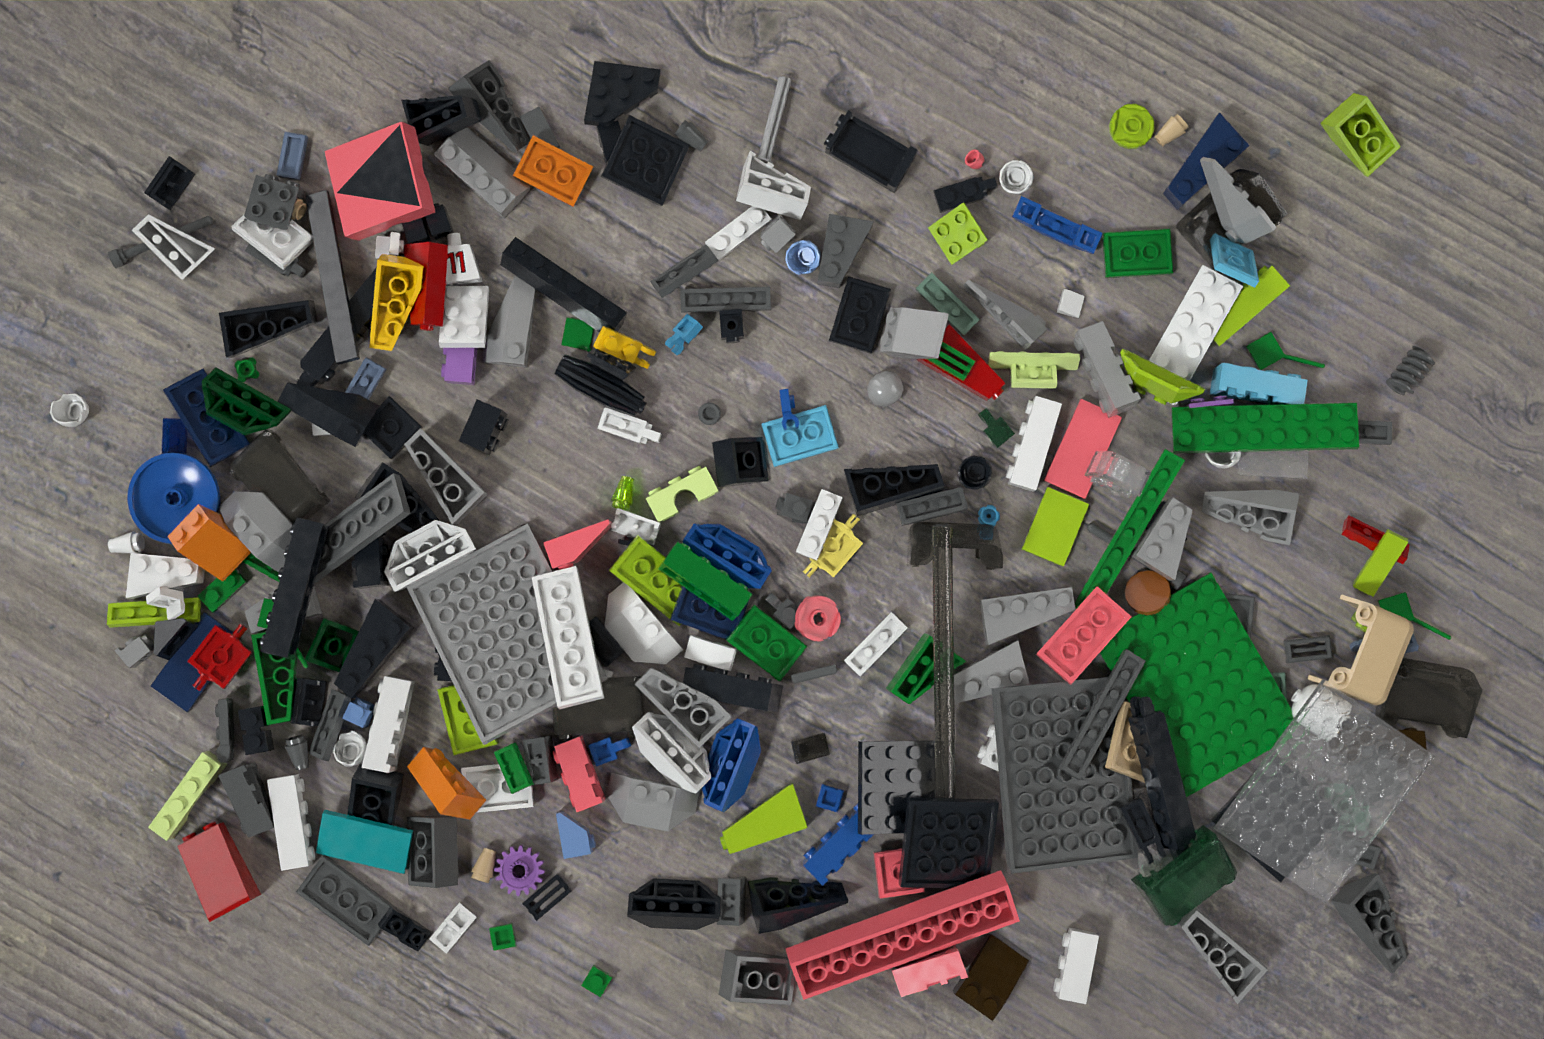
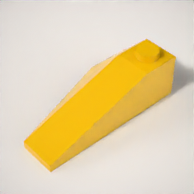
M382 254L378 258L369 348L393 350L422 288L423 265L401 256Z

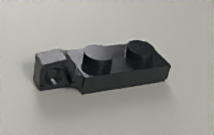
M981 176L936 189L933 193L939 212L942 213L955 209L963 202L965 205L980 201L988 196L987 191L996 189L997 183L995 177L983 181Z

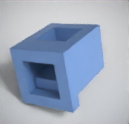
M356 697L355 701L349 703L342 719L362 728L368 727L373 718L375 705Z

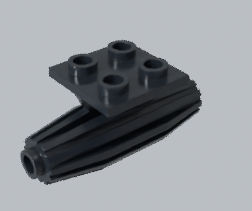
M596 348L587 354L590 362L566 354L562 357L555 375L573 389L610 409L634 417L637 413L642 414L647 404L644 401L645 396L624 381L636 369L631 362L624 361Z

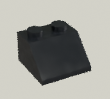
M763 437L728 438L712 442L718 487L769 481Z

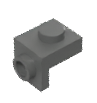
M783 493L782 497H778L775 509L778 510L777 515L785 516L805 523L807 522L812 500Z

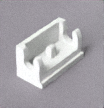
M617 508L614 522L611 525V531L632 538L638 535L648 544L654 545L661 523Z

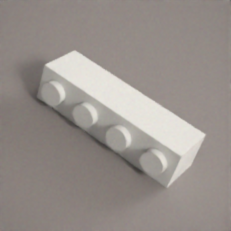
M1035 396L1033 401H1028L1025 413L1028 414L1027 421L1022 422L1019 430V435H1022L1020 444H1015L1012 456L1016 458L1014 464L1009 465L1006 473V478H1009V485L1032 492L1036 491L1061 409V403Z
M299 774L268 779L267 783L281 871L310 866L313 864V860H315V850L313 846H310L309 837L312 836L310 824H307L306 821L308 805L306 801H303L304 781L300 778Z

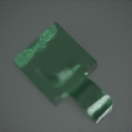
M987 408L978 414L987 426L983 433L996 449L1015 434L1002 417L995 420Z

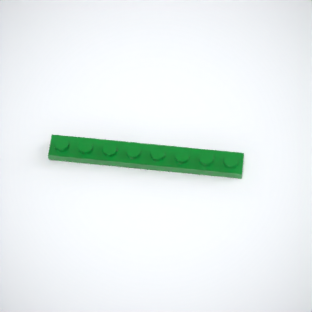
M1164 449L1074 603L1076 609L1096 587H1099L1107 594L1185 462V459Z

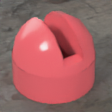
M976 149L971 150L965 157V164L972 169H980L985 162L983 154Z

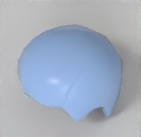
M809 240L797 241L786 251V264L795 274L811 273L820 264V250L817 245Z

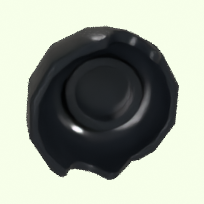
M973 455L965 458L958 468L959 481L967 489H982L989 484L992 478V467L981 456Z

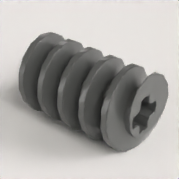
M1412 346L1413 350L1407 352L1408 357H1404L1402 364L1397 365V371L1392 372V378L1386 380V384L1393 391L1403 396L1406 392L1414 393L1410 386H1419V383L1415 380L1416 378L1421 380L1425 378L1421 371L1427 373L1430 371L1426 364L1435 365V361L1431 356L1417 346Z

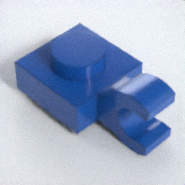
M781 389L779 392L783 415L782 427L784 430H787V422L794 421L795 428L798 429L799 420L791 413V409L795 408L794 395H789L788 389Z
M608 737L588 746L597 767L618 759L617 751L632 745L629 737L615 743L612 742L611 737Z

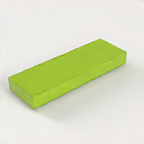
M1387 529L1353 582V587L1374 597L1408 544V539Z

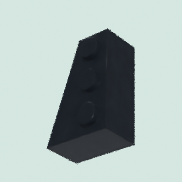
M387 531L354 555L355 560L352 561V568H356L357 580L353 581V588L364 589L389 586V580L384 573L387 566L386 558H389L388 545H384V536L387 534Z

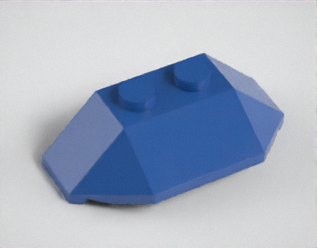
M693 524L682 541L693 550V553L699 557L707 558L713 567L717 570L725 571L729 574L730 579L736 583L744 584L747 588L761 589L772 571L758 546L721 524Z
M737 718L733 723L716 734L708 755L711 779L702 787L705 805L725 812L745 794L761 753L758 726Z

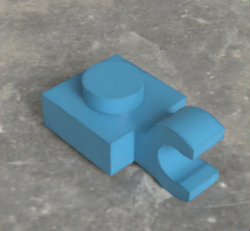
M686 314L673 328L675 334L666 340L665 345L670 349L675 345L671 351L679 355L683 351L684 342L689 344L703 326L689 314Z

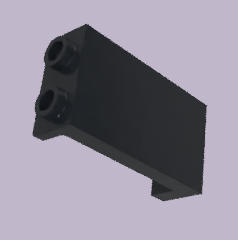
M849 110L845 115L841 114L835 124L838 127L834 134L830 133L824 142V145H826L825 153L895 193L917 156L918 150L912 146L908 148L856 118Z

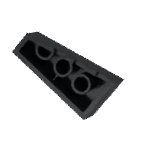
M313 300L219 313L226 358L236 357L318 323Z

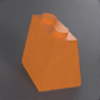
M200 504L167 536L179 553L221 581H224L251 553L226 526L221 514Z

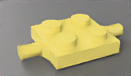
M852 514L845 524L834 519L818 561L809 558L811 563L802 571L804 574L812 568L807 574L810 578L820 568L833 578L863 544L854 536L851 530L860 521L858 517L850 523L856 517Z

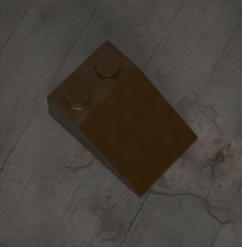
M991 934L967 968L968 978L960 979L953 992L957 997L993 1021L1008 1000L1029 960Z

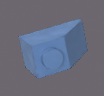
M557 812L556 818L564 859L591 854L593 852L592 848H596L594 834H590L588 828L565 812Z

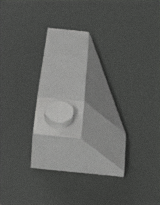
M1203 157L1200 160L1221 225L1227 231L1225 234L1232 242L1246 244L1276 229V226L1260 206L1255 208L1247 200L1249 195L1246 191H1242L1239 187L1233 185L1234 179L1215 159Z
M1281 490L1205 492L1202 512L1226 523L1233 522L1241 526L1243 531H1253L1266 541L1290 545L1299 494Z

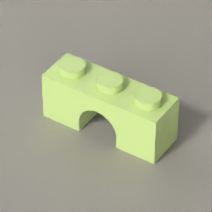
M695 467L688 472L689 476L683 479L680 476L668 482L670 486L664 489L658 487L648 493L649 497L646 500L659 523L679 514L675 506V498L680 492L690 491L694 493L699 503L719 493L706 467Z

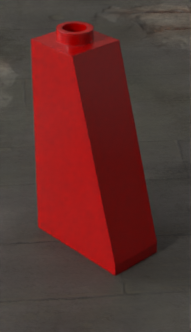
M434 242L405 244L403 247L404 257L424 266L422 288L410 311L411 325L420 326V330L433 331L434 327H443L448 245Z
M950 324L945 328L942 342L975 361L965 380L958 379L926 359H916L918 362L986 401L991 397L995 400L1004 392L1002 387L1006 383ZM943 348L940 349V351H942L943 353L947 354L948 356L952 357L958 362L964 364L965 366H968V363H966L965 361L959 359L958 357L954 356L953 354L949 353ZM938 357L937 360L963 374L964 371L942 357Z

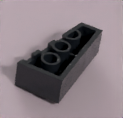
M938 464L844 469V476L857 517L894 506L899 502L944 491V482Z
M374 599L334 684L350 698H356L414 627L381 599Z
M693 664V668H685L683 684L718 702L763 711H779L783 685L771 683L772 679L758 676V680L750 679L749 674L737 672L736 676L728 675L729 670L715 668V671L711 672L706 671L707 666Z

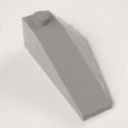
M514 276L486 336L482 363L527 368L536 289Z
M970 280L965 282L963 287L1025 351L1047 330L1045 327L1046 322L1039 315L1034 316L1024 308Z
M650 668L635 682V685L698 748L732 717L715 699L653 668Z

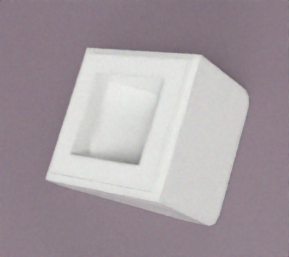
M1064 289L1057 313L1079 318L1084 296Z

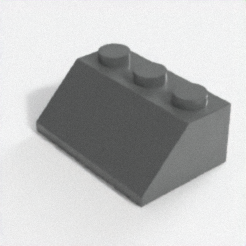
M445 815L407 817V829L413 830L408 858V885L430 888L458 885L457 818Z

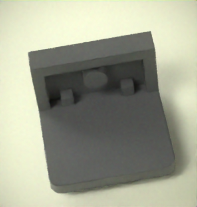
M265 174V177L256 175L244 214L245 218L267 226L287 230L297 198L303 200L305 191L299 188L300 184L289 180L286 183L278 181L279 178Z

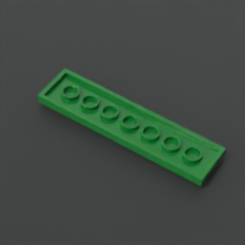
M1357 403L1204 406L1196 408L1172 407L1173 453L1348 450L1359 448Z

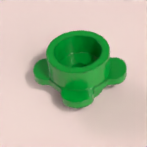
M249 357L248 360H238L235 362L234 367L238 374V380L245 382L247 379H257L260 372L256 369L257 361L255 358Z

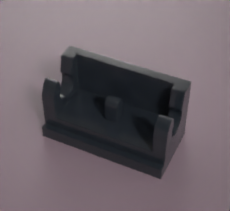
M169 156L144 193L171 211L195 176V173Z
M595 616L589 621L595 654L608 667L625 651L605 628L601 620Z
M309 678L297 679L291 724L319 725L323 712L327 681Z

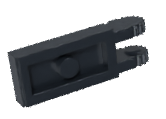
M1139 797L1119 807L1148 864L1154 862L1153 856L1147 846L1153 843L1158 855L1161 858L1166 857L1167 854L1160 842L1161 838L1142 799Z

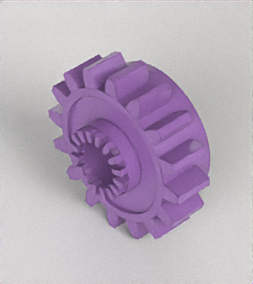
M520 845L518 850L511 846L510 854L507 851H503L504 859L498 858L496 862L500 866L494 868V871L500 872V875L495 879L503 881L500 888L502 889L507 886L508 894L516 890L517 896H520L522 890L528 895L530 887L536 890L538 886L535 882L541 883L543 878L540 877V874L545 873V869L541 868L544 860H538L537 858L540 853L533 854L532 847L524 850L523 845ZM515 865L524 866L526 871L524 876H519L515 873Z

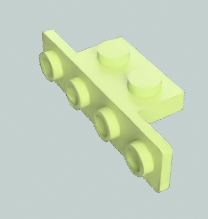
M997 351L990 352L988 365L992 369H1010L1011 388H1056L1057 370H1077L1080 354L1070 352L1027 353L1022 351L1017 353Z

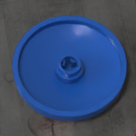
M165 453L150 458L137 469L128 488V508L133 521L144 534L156 541L172 544L167 536L198 504L218 513L220 490L215 476L203 462L187 454Z

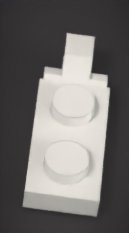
M606 407L603 410L597 428L640 444H646L647 440L659 443L662 436L661 433L652 431L653 425L647 421Z

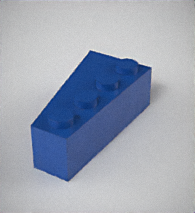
M858 803L853 807L855 812L849 817L844 815L836 823L839 827L835 831L831 832L829 830L820 838L822 843L817 848L812 846L803 855L805 857L803 866L822 886L828 881L826 876L837 872L843 866L844 859L853 856L862 846L861 843L863 841L867 842L874 835L858 834Z

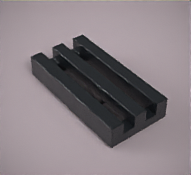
M557 873L522 904L537 921L572 890ZM556 880L560 883L534 906H531L530 902ZM562 887L565 889V891L561 895H559L555 900H553L542 911H540L539 913L536 912V909L538 907H540L544 902H546Z

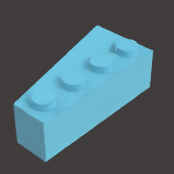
M1221 363L1213 368L1210 395L1227 396V398L1270 405L1304 404L1308 380L1301 379V375L1287 374L1286 376L1279 374L1278 371H1262L1254 367Z

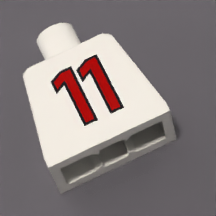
M460 233L448 234L446 286L483 282L471 245L461 244Z

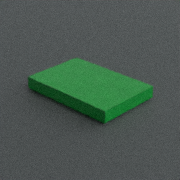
M1170 229L1105 232L1102 234L1105 278L1173 274Z
M754 604L726 639V641L779 682L807 648V645Z

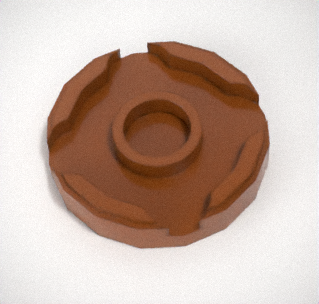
M1147 570L1138 572L1130 578L1126 584L1125 597L1128 605L1135 612L1143 615H1152L1162 611L1161 609L1165 605L1167 606L1170 601L1171 590L1165 577L1155 571Z

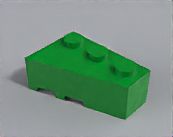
M924 633L886 689L907 704H911L932 688L935 683L948 676L952 670L965 663L966 660L932 636Z

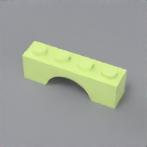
M210 751L202 752L148 828L166 841L174 839L188 820V815L197 800L216 781L227 763H221L217 760V756Z

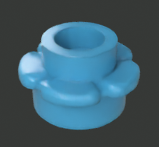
M993 505L981 507L978 511V521L983 526L993 527L1000 519V513Z

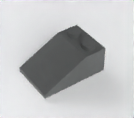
M725 950L718 995L729 1002L791 1005L795 976L788 957L743 950Z

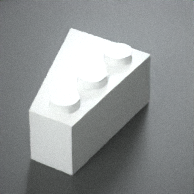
M750 151L743 166L736 201L801 220L808 204L811 187L787 172L784 175L774 169L772 163H764L755 157V153Z
M131 553L126 598L135 599L147 596L157 587L166 586L169 589H179L201 584L204 582L205 569L188 558Z

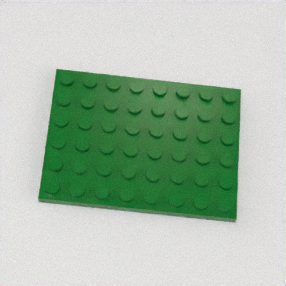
M1211 572L1171 594L1167 606L1165 605L1161 609L1162 611L1157 614H1136L1131 617L1100 652L1110 672H1112L1121 653L1125 649L1145 660L1126 699L1130 702L1131 698L1135 696L1140 698L1148 696L1152 700L1155 711H1161L1165 714L1186 797L1304 731L1301 724L1294 719L1291 707Z

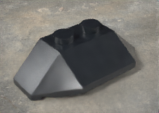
M653 878L636 891L629 893L627 917L650 928L698 930L719 921L721 898L699 880Z

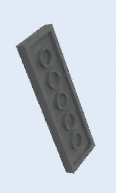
M393 473L325 524L329 526L315 583L410 514L400 475Z

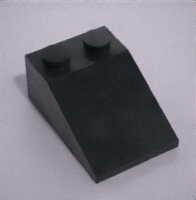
M359 764L351 781L347 815L394 826L404 774L361 768L362 764Z

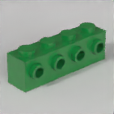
M677 542L658 569L733 621L739 616L752 593L748 591L744 584L736 583L730 579L728 573L713 567L707 558L699 557L693 553V550L688 545Z

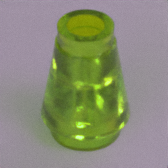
M621 476L611 498L612 507L629 511L630 506H633V478Z

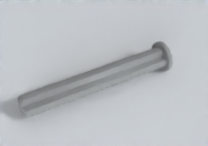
M785 76L778 78L759 155L756 157L766 164L767 162L773 163L771 158L791 85V79Z

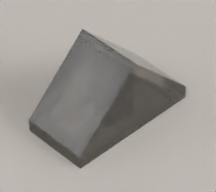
M825 733L791 740L796 764L830 755Z

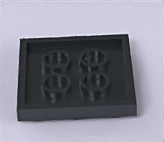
M629 115L601 177L658 206H663L690 145Z

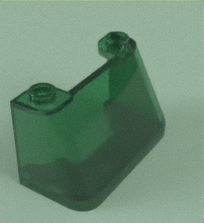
M1204 825L1195 831L1197 840L1192 839L1189 841L1192 846L1161 870L1156 872L1152 869L1150 871L1151 875L1148 877H1143L1139 873L1131 879L1160 922L1166 926L1177 925L1182 917L1224 885H1228L1236 879L1237 870L1222 842L1214 832Z

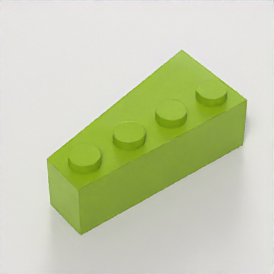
M1263 266L1257 272L1259 282L1255 288L1246 283L1242 284L1243 287L1213 339L1218 346L1222 345L1290 287L1273 266L1268 268Z

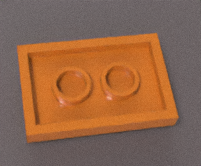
M533 135L513 176L574 207L594 166Z

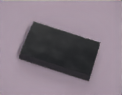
M848 276L829 341L872 354L891 289Z

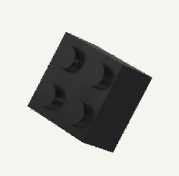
M477 399L459 442L490 456L491 452H495L500 440L497 438L500 431L504 432L509 419L506 417L508 414L497 407Z

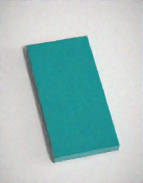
M324 810L316 853L405 874L413 830Z

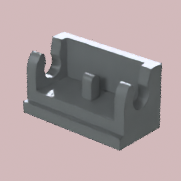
M552 735L522 740L526 767L534 785L557 781L558 775L556 761L553 756Z
M730 876L718 878V896L721 898L720 919L717 925L740 926L745 923L746 877L730 878Z

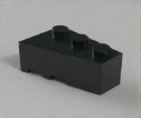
M463 95L401 100L407 123L415 127L419 144L429 146L482 121L476 99Z

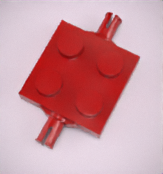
M240 623L233 634L226 632L218 625L213 627L187 661L200 674L199 678L192 685L194 688L201 691L207 681L215 682L223 689L227 688L253 654L240 640L248 629Z

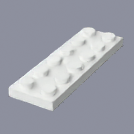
M1202 265L1149 361L1190 381L1243 286Z
M573 566L532 577L558 709L603 699L604 693L578 568Z

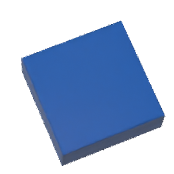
M822 784L816 806L838 813L844 790Z

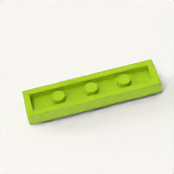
M184 598L185 612L176 619L184 618L191 622H200L201 600L199 598ZM147 601L108 603L107 626L109 628L155 625L157 621L168 620L166 608L148 605Z

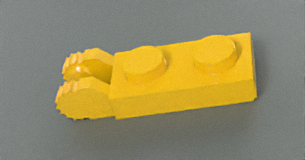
M605 326L602 327L593 347L624 361H629L632 364L635 363L646 369L649 368L650 363L645 359L637 357L639 351L641 350L650 356H655L656 354L654 349L643 345L640 341Z

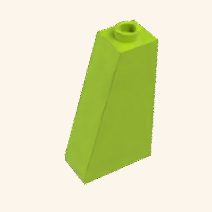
M793 783L788 784L722 831L723 836L720 837L723 850L728 849L729 854L808 828Z

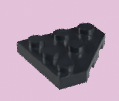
M594 61L584 124L608 127L622 114L626 115L648 97L652 98L658 94L661 69Z

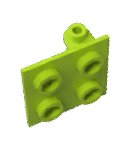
M964 202L928 227L951 265L976 248H980L988 241Z

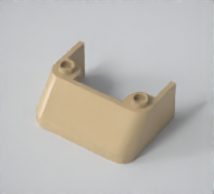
M1341 595V600L1357 609L1356 620L1361 625L1366 626L1367 630L1351 669L1345 667L1336 668L1332 672L1329 681L1311 675L1308 676V680L1328 690L1372 705H1381L1389 695L1414 631L1413 624L1406 618L1376 605Z

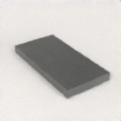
M322 855L296 891L297 894L368 946L371 945L382 930L378 926L380 920L391 906L395 907L326 855Z

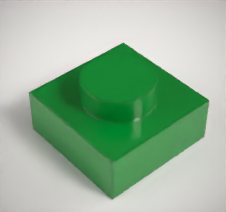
M513 923L489 928L493 951L517 946Z
M593 965L581 986L601 997L613 976Z

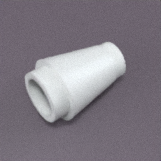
M135 531L108 541V548L111 553L138 554L145 547L143 535Z

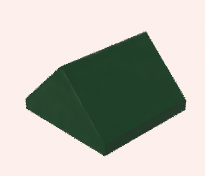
M323 618L305 660L340 672L359 631L331 618Z

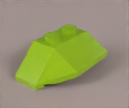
M1124 348L1120 352L1127 375H1130L1133 381V390L1143 395L1149 392L1155 395L1153 399L1161 404L1166 405L1167 402L1172 404L1203 394L1205 388Z

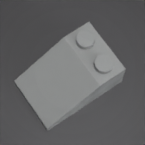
M890 308L886 317L885 332L881 338L880 352L901 359H938L949 314L910 308Z

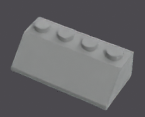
M468 127L450 136L434 153L436 159L504 219L533 187L514 177L513 174L516 169Z

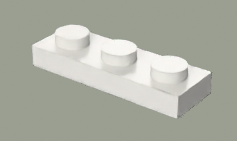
M752 206L708 239L705 244L714 253L717 260L720 261L770 223L772 219L764 209Z
M821 489L796 553L818 561L843 497Z
M891 612L844 661L861 676L897 640L907 627Z

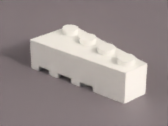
M384 676V680H380L378 686L380 696L374 706V720L369 730V740L361 768L386 773L397 770L415 681L392 676Z

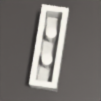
M1069 928L1068 933H1064L1062 946L1065 947L1064 955H1060L1058 961V969H1061L1059 978L1055 979L1053 989L1059 999L1086 1004L1099 935L1096 933Z

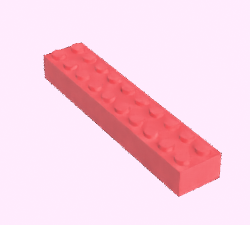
M1000 870L785 949L803 1000L1017 923L1020 920L1008 883Z

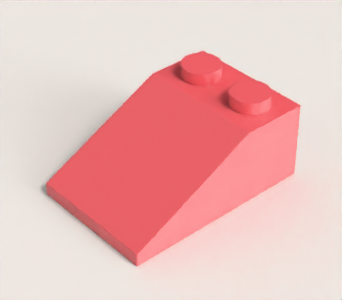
M607 519L543 542L552 569L561 570L573 567V564L578 563L611 529L612 522Z

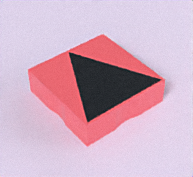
M401 121L324 151L345 237L359 241L384 232L396 224L411 222L435 213L429 183L423 171L422 154L414 126Z

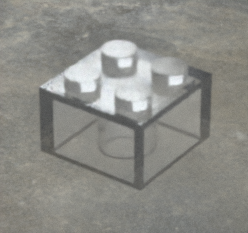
M1095 451L1084 476L1090 478V483L1095 486L1109 488V493L1114 496L1130 498L1131 496L1140 497L1151 471L1113 451Z

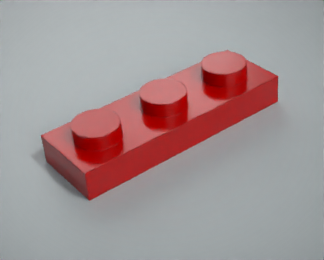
M1348 515L1344 520L1341 535L1374 551L1385 533ZM1409 544L1406 545L1397 562L1404 564L1408 559Z

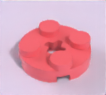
M824 596L806 597L796 611V629L805 638L813 641H823V639L832 637L837 632L841 622L837 605L833 600ZM820 612V617L823 618L822 622L818 621L815 624L813 617Z

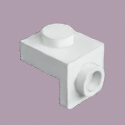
M391 232L390 237H376V259L382 254L398 256V253L403 254L404 240H399L400 233Z
M161 586L146 596L148 605L167 609L168 620L176 619L185 612L182 591Z

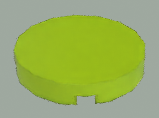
M1138 104L1122 106L1112 115L1109 123V133L1113 141L1126 149H1137L1144 146L1151 139L1154 132L1153 117L1145 107Z

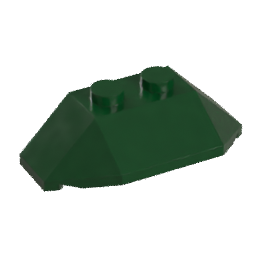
M217 367L202 380L206 414L243 435L276 427L291 412L290 408Z

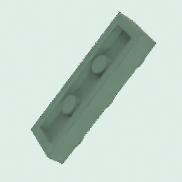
M932 272L915 289L937 312L949 314L947 321L962 336L980 320Z

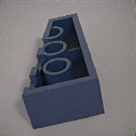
M1220 112L1213 119L1163 192V195L1177 210L1208 184L1200 162L1203 157L1215 159L1225 169L1250 146Z

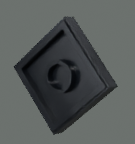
M388 396L377 409L365 435L392 460L405 447L404 444L423 427L391 396Z

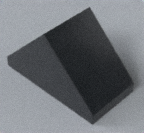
M184 618L155 622L153 653L160 658L170 660L197 629L198 625Z

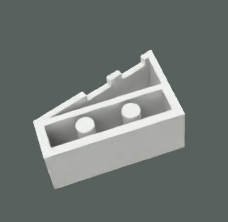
M149 214L132 229L181 280L215 250V248Z

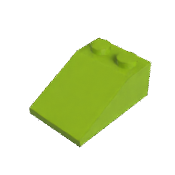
M1353 93L1320 123L1331 140L1366 177L1371 175L1401 147L1367 96Z

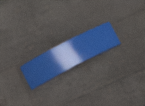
M1023 196L1020 197L1012 218L1051 239L1094 254L1103 233L1084 224L1074 223L1042 208V205Z

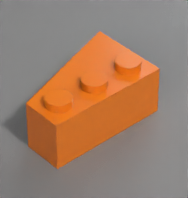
M423 747L407 766L441 815L470 820L486 801L481 793L437 748Z

